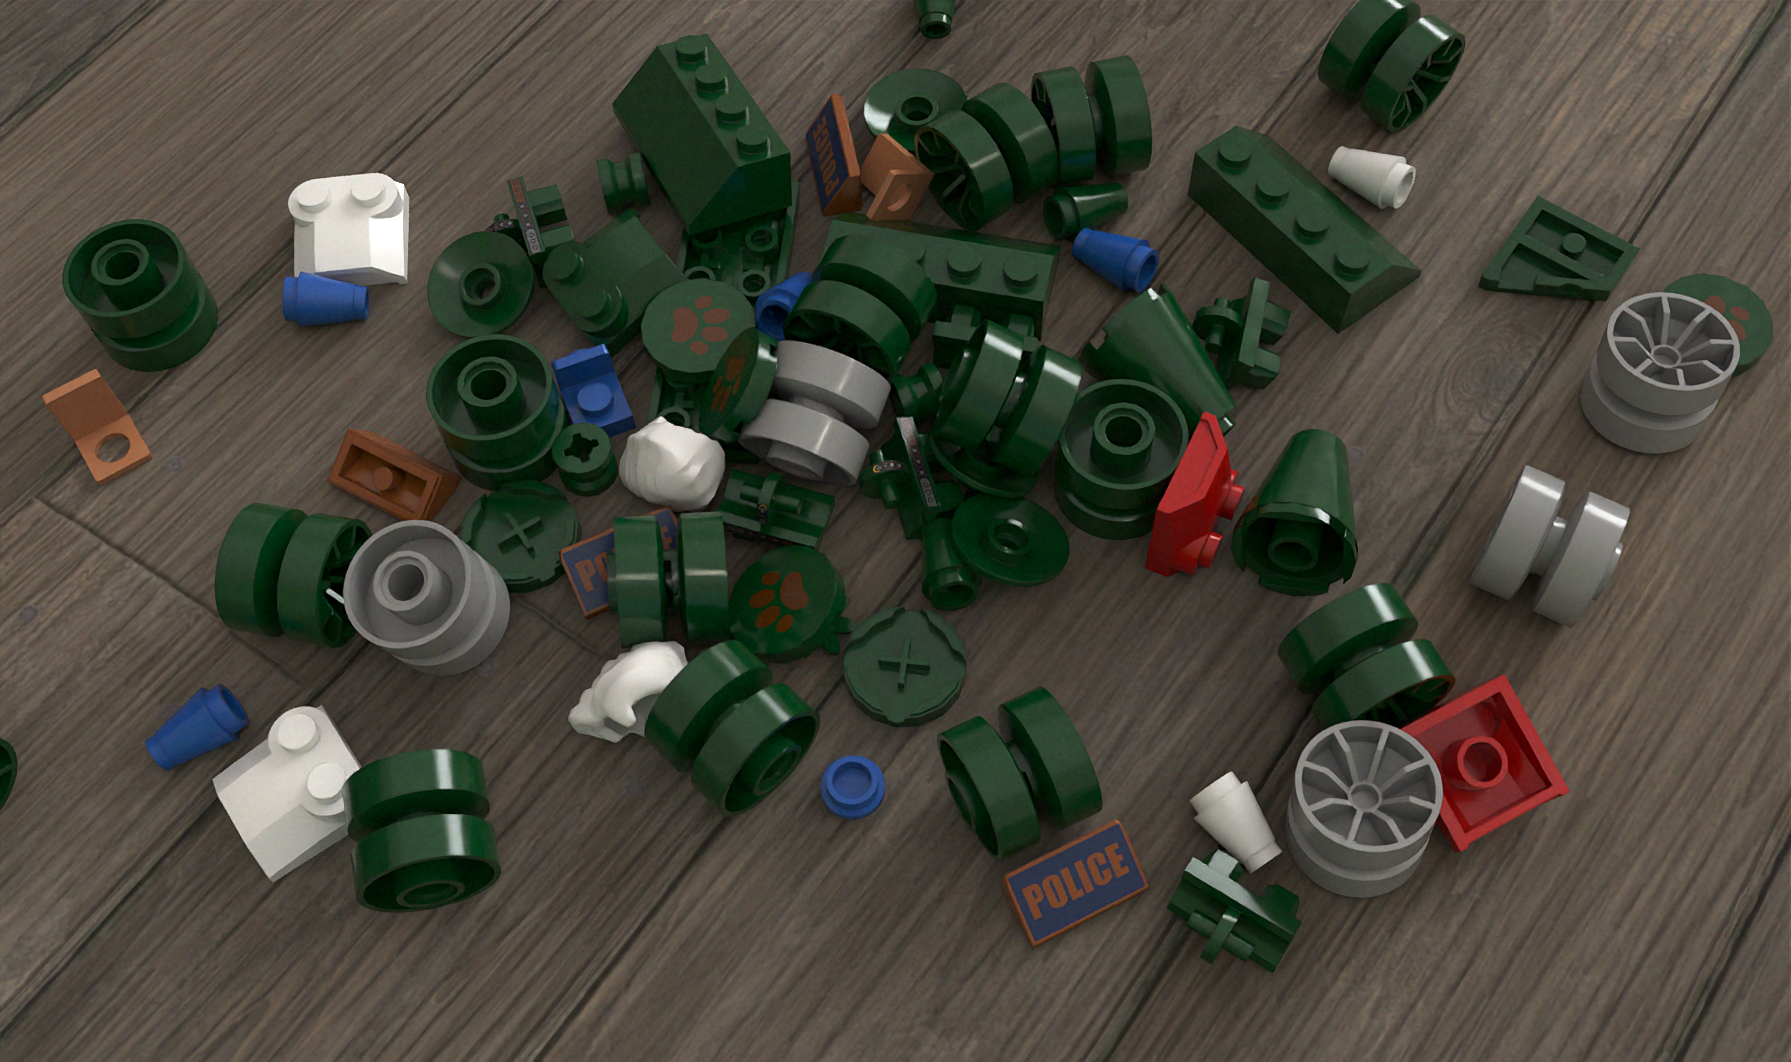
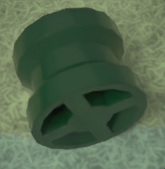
M640 152L628 154L624 161L613 162L608 158L597 160L608 214L619 212L622 206L634 203L639 207L651 205Z
M932 362L920 366L915 375L904 377L897 374L890 385L889 398L896 417H913L916 429L919 428L921 421L928 418L935 419L940 405L939 396L944 381Z
M590 423L572 424L556 436L552 445V456L555 465L559 469L560 479L568 491L578 496L590 497L599 495L611 487L616 480L618 466L615 455L612 452L610 439L602 428Z

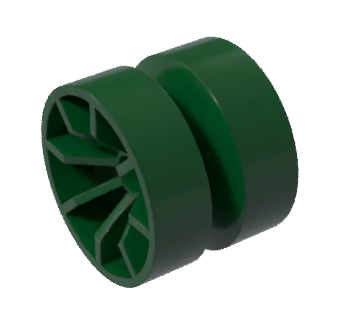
M1359 0L1338 25L1327 43L1319 63L1318 78L1320 82L1349 102H1356L1362 99L1361 108L1365 114L1392 133H1397L1406 129L1423 115L1444 90L1460 63L1466 40L1463 34L1435 15H1427L1420 18V6L1412 0Z
M1125 55L1090 62L1086 69L1084 83L1076 69L1072 66L1038 72L1033 75L1030 93L1031 102L1045 120L1058 152L1059 175L1052 187L1058 188L1091 181L1094 177L1096 161H1098L1104 173L1109 177L1142 171L1148 168L1152 154L1150 111L1141 75L1130 56Z
M997 83L967 100L962 105L961 110L953 109L919 128L915 135L916 159L935 174L928 186L931 194L943 211L955 223L969 231L981 229L1007 213L1013 203H1023L1052 186L1059 175L1058 152L1045 120L1026 95L1007 83Z
M143 219L122 220L105 225L81 240L66 260L62 274V284L66 296L85 323L91 328V331L108 355L119 365L140 372L167 370L193 358L212 338L218 322L217 303L179 238L166 226Z
M842 236L830 244L811 276V283L802 290L783 322V334L786 341H798L817 345L859 361L879 373L891 385L910 352L911 343L918 338L937 304L936 289L925 270L914 259L897 247L869 236Z
M984 319L977 326L966 346H963L957 353L946 375L939 396L940 405L934 421L933 435L971 452L984 441L994 426L990 442V460L1029 477L1043 464L1064 427L1077 394L1082 365L1080 361L1048 346L1041 345L1028 357L1019 370L1024 348L1023 335L993 321Z
M492 334L464 341L442 356L429 376L426 387V401L432 418L459 473L473 485L495 492L500 490L499 485L513 480H537L541 482L549 477L557 469L552 456L553 442L556 436L563 429L569 427L570 424L550 366L544 355L534 345L523 339L510 335Z
M1112 379L1098 382L1076 394L1068 418L1057 440L1053 483L1058 506L1073 525L1092 536L1108 540L1133 539L1153 530L1157 507L1188 446V426L1178 405L1158 388L1130 379Z
M264 503L248 505L240 511L231 523L219 551L215 572V600L221 620L232 630L270 637L286 634L288 638L297 642L331 648L342 647L357 632L345 610L343 599L344 580L354 555L372 536L369 527L362 520L323 513H314L308 517L305 512L299 509Z
M722 512L680 513L677 522L676 548L664 549L660 524L655 515L614 517L615 552L606 553L610 615L619 616L622 649H631L633 645L643 642H665L667 637L668 611H680L683 633L688 645L729 641V598Z
M1378 583L1359 588L1324 605L1294 627L1282 640L1277 650L1280 661L1299 692L1307 695L1321 693L1312 705V713L1323 730L1339 723L1357 720L1376 721L1398 727L1411 718L1436 706L1452 690L1456 681L1431 641L1426 639L1409 641L1417 631L1418 621L1395 586L1389 583Z
M737 640L724 641L714 645L687 664L672 679L656 700L648 715L644 729L646 741L677 771H692L691 784L726 817H734L752 809L785 781L809 751L820 727V715L788 685L783 683L773 685L774 678L770 668Z
M1041 686L999 705L998 722L1001 736L983 717L978 715L937 735L938 750L945 769V779L952 799L967 826L975 832L987 852L998 862L1040 841L1037 810L1058 831L1083 821L1102 810L1103 802L1100 785L1086 748L1062 706L1047 689Z
M449 749L410 751L374 761L354 772L345 781L342 787L347 832L350 838L357 842L351 851L356 899L363 907L374 911L390 913L430 910L464 901L478 895L491 887L499 879L501 866L495 831L491 823L484 820L490 811L483 764L477 757L466 752Z

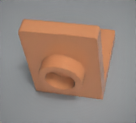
M878 134L860 169L861 183L876 195L866 216L871 221L910 220L935 175L888 134Z
M93 369L42 396L46 407L75 441L94 479L100 486L153 458L128 411L97 369ZM113 438L129 440L130 448L123 458L110 463L99 460V451L107 441Z

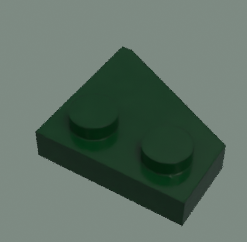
M1537 196L1482 274L1478 287L1486 291L1606 302L1634 262L1640 248Z

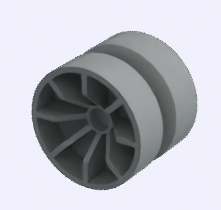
M1665 292L1647 293L1625 301L1611 315L1599 343L1597 353L1591 362L1581 387L1580 402L1587 420L1606 439L1629 450L1643 453H1667L1688 446L1703 431L1718 402V398L1723 393L1738 364L1740 344L1733 327L1718 311L1709 305L1681 294Z
M778 341V348L770 352L771 355L777 357V371L769 392L775 399H766L756 418L752 419L749 425L743 423L738 442L752 454L791 475L834 485H855L870 445L854 429H872L878 425L891 389L890 384L883 376L870 367L841 353L804 342Z
M1525 465L1496 520L1472 573L1469 584L1508 601L1518 592L1529 573L1540 575L1533 593L1531 611L1569 628H1573L1581 618L1591 599L1596 601L1613 573L1622 552L1623 543L1619 541L1626 526L1630 508L1588 491L1577 502L1566 520L1557 516L1565 493V481Z
M407 520L381 529L359 548L350 562L344 580V606L354 628L373 644L413 669L428 675H455L477 666L495 650L508 625L510 599L507 586L501 575L454 533L434 522Z
M1367 720L1348 721L1333 725L1317 734L1304 748L1298 760L1285 816L1284 832L1286 844L1296 865L1317 885L1343 896L1374 897L1388 893L1404 884L1420 864L1441 809L1443 786L1437 765L1428 751L1415 738L1385 723Z

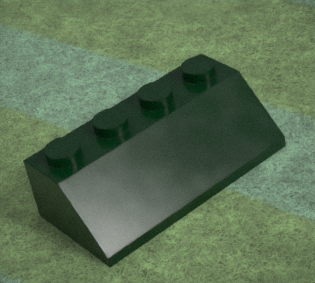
M708 34L688 35L679 38L675 42L657 46L612 103L613 112L636 150L640 152L641 158L688 234L692 235L792 206L790 151Z
M1236 125L1195 152L1188 196L1337 334L1419 278L1422 270L1269 135Z
M849 211L832 219L820 261L830 244L839 237L864 235L882 240L909 255L925 270L932 280L937 293V304L927 322H945L952 306L959 304L975 307L982 313L981 322L984 319H988L1001 326L1004 316H1008L1011 313L1030 316L1034 320V337L1041 341L1061 254L1060 245L905 220L871 221L866 214Z

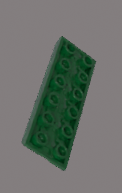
M791 181L792 206L692 235H689L683 226L676 265L690 280L705 278L723 281L741 291L753 307L755 319V306L759 296L789 278L800 204V182ZM657 366L646 426L662 416L673 425L692 429L695 433H701L699 432L698 418L708 383L691 384L674 381L664 375L662 369ZM740 421L734 430L740 433L744 422ZM738 439L725 445L720 444L725 452V462L758 464L761 458L746 450L738 442Z

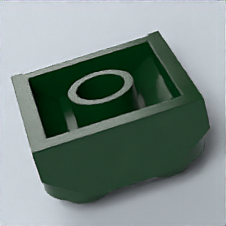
M629 208L582 244L579 242H566L557 246L548 255L543 266V280L574 324L595 346L606 345L611 358L641 332V322L646 308L661 291L681 281L690 280L641 223L640 216L633 208Z

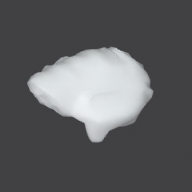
M660 416L637 433L629 436L627 446L620 459L619 475L626 488L637 496L643 497L648 502L662 506L669 505L673 512H701L714 497L724 478L725 452L717 440H711L704 434L695 433L692 429L673 425Z
M675 641L643 642L633 645L630 652L620 654L617 659L607 661L602 667L600 675L593 681L592 687L583 692L579 704L571 709L568 722L580 734L591 735L614 743L620 742L629 733H636L645 737V724L653 705L666 686L688 664L684 647Z

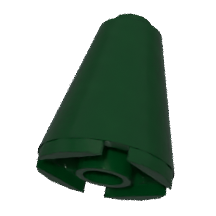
M1160 284L1158 292L1150 288L1128 303L1101 328L1106 333L1104 337L1105 342L1096 349L1089 341L1077 359L1081 362L1085 372L1099 382L1112 379L1136 380L1152 385L1167 394L1178 405L1185 417L1189 433L1188 444L1204 411L1216 415L1223 437L1236 425L1230 418L1237 409L1234 400L1176 297L1165 284Z
M1307 429L1294 434L1234 527L1230 548L1236 565L1244 572L1246 564L1250 569L1259 574L1258 584L1265 588L1291 596H1318L1328 593L1330 584L1342 578L1343 584H1345L1352 577L1358 559V544L1348 454L1342 440L1330 432L1319 429Z

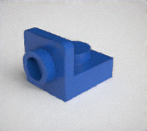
M602 344L590 349H579L551 363L573 424H595L602 428L608 437L636 428L633 415L614 371L606 345Z

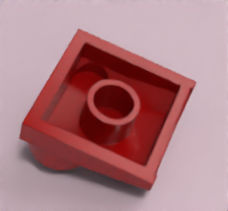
M1203 412L1198 426L1156 510L1145 568L1166 577L1180 571L1194 576L1199 566L1210 570L1223 540V535L1215 533L1221 518L1233 520L1245 492V487L1236 484L1239 472L1231 469L1228 448L1216 415Z
M1505 674L1493 677L1465 690L1396 727L1415 738L1428 751L1437 765L1442 780L1443 800L1436 823L1455 853L1469 848L1468 845L1476 839L1536 806L1570 792Z

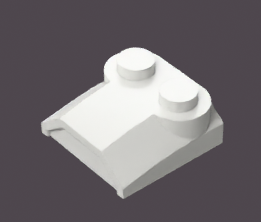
M368 173L312 179L294 189L288 201L289 210L295 220L294 277H299L302 271L356 284L357 286L397 282L399 284H407L409 196L404 184L395 182L384 174Z
M322 705L317 708L302 706L283 713L272 725L268 739L238 759L212 780L220 801L244 843L267 877L272 882H275L348 835L342 787L345 781L362 767L326 709Z

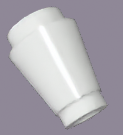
M1344 146L1336 150L1328 168L1329 177L1336 179L1380 209H1384L1387 206L1395 209L1399 208L1407 199L1416 175L1415 167L1406 164L1405 157L1353 148L1349 149Z
M1232 771L1216 780L1189 801L1198 813L1194 820L1237 859L1240 864H1243L1249 874L1282 852L1274 841L1276 839L1248 781L1241 784Z

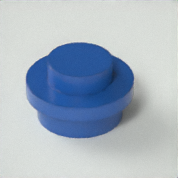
M851 755L839 758L827 767L822 776L820 785L822 799L826 807L840 818L848 820L865 818L874 813L884 799V776L880 768L873 761L865 757Z

